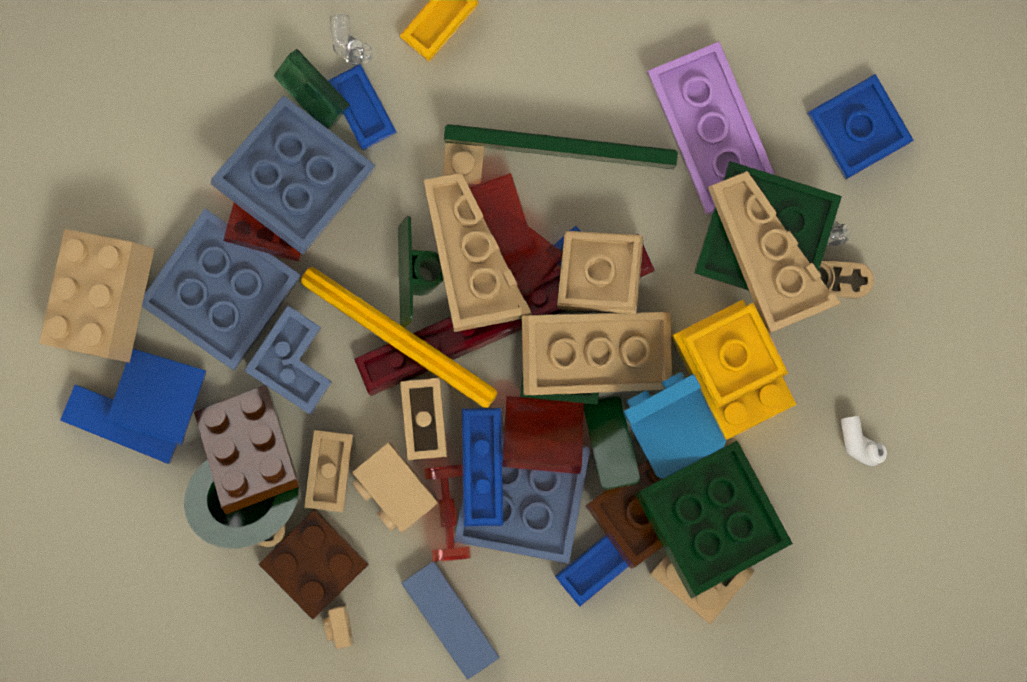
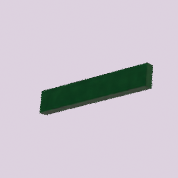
M453 124L445 125L444 132L445 144L455 143L484 146L487 149L672 170L677 166L678 152L673 149Z

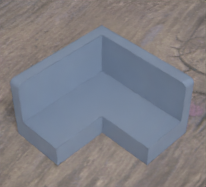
M287 306L244 371L310 415L315 413L317 404L332 384V381L300 361L321 330V327L290 306Z

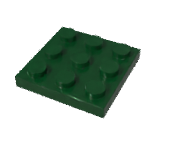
M729 161L723 181L748 172L777 212L776 216L786 231H790L799 243L797 246L808 262L813 263L819 271L842 196ZM714 206L693 274L749 291L722 221Z
M738 441L717 450L635 494L690 598L700 595L793 544Z

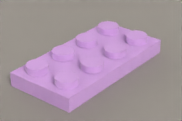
M720 41L648 70V77L706 215L712 213L715 206L708 187L723 181L729 161L775 175Z

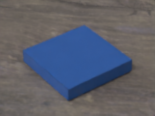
M876 74L807 113L845 180L914 141Z
M133 349L130 363L126 362L106 419L107 423L182 446L206 376V370Z

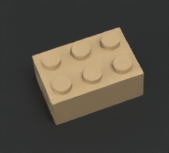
M64 229L39 344L130 363L154 248L135 242Z

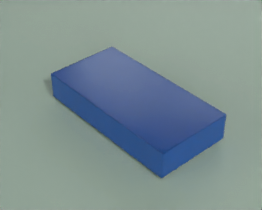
M361 64L326 81L363 151L397 133Z
M605 534L556 574L555 577L580 607L629 566Z

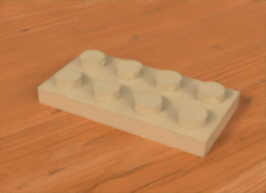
M670 312L522 316L524 395L665 390L661 382L672 377Z

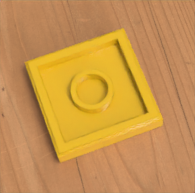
M754 303L681 338L716 409L789 374Z

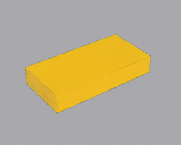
M430 0L401 33L400 38L425 60L430 62L476 9L479 2L477 0Z

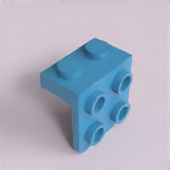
M680 372L661 382L665 390L653 396H650L648 390L627 400L630 408L623 411L653 471L659 478H666L725 446L726 440L699 390L701 386L694 374L685 378L683 372Z

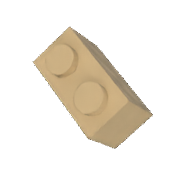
M441 379L401 381L407 460L447 457L448 450Z
M390 442L352 472L357 478L352 483L366 501L372 497L381 507L377 515L390 531L397 527L401 533L404 532L439 503Z

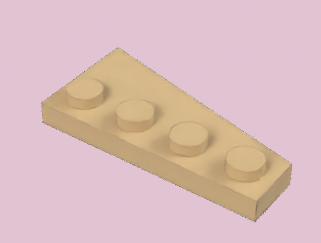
M748 172L708 187L756 309L768 333L841 304L833 292L830 293L820 278L821 274L813 263H809L797 246L799 243L791 232L786 231L776 216L777 212Z
M457 173L423 180L454 332L522 319V316L532 315L463 174Z

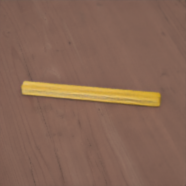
M309 267L305 271L300 281L304 287L482 407L488 408L497 396L495 388L315 267Z

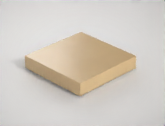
M565 231L558 308L561 310L637 314L643 235Z

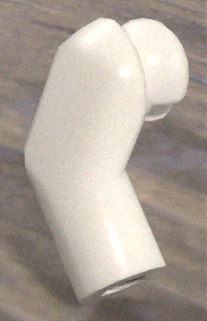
M860 416L840 419L845 449L848 455L867 466H876L885 461L887 457L886 447L882 443H876L863 436Z

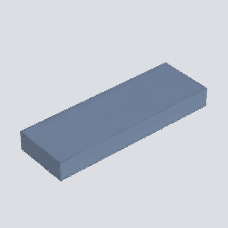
M432 561L401 583L467 680L500 658L435 561Z

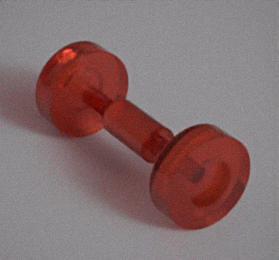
M463 464L424 468L425 480L441 479L442 500H439L441 527H445L447 545L446 548L431 550L432 561H452L471 558L470 546L454 547L453 526L457 525L454 498L450 499L448 478L463 476Z

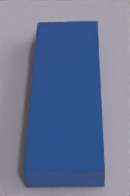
M74 385L60 421L170 464L178 444L108 424L106 419L113 399L82 386Z
M501 408L462 409L464 526H503Z

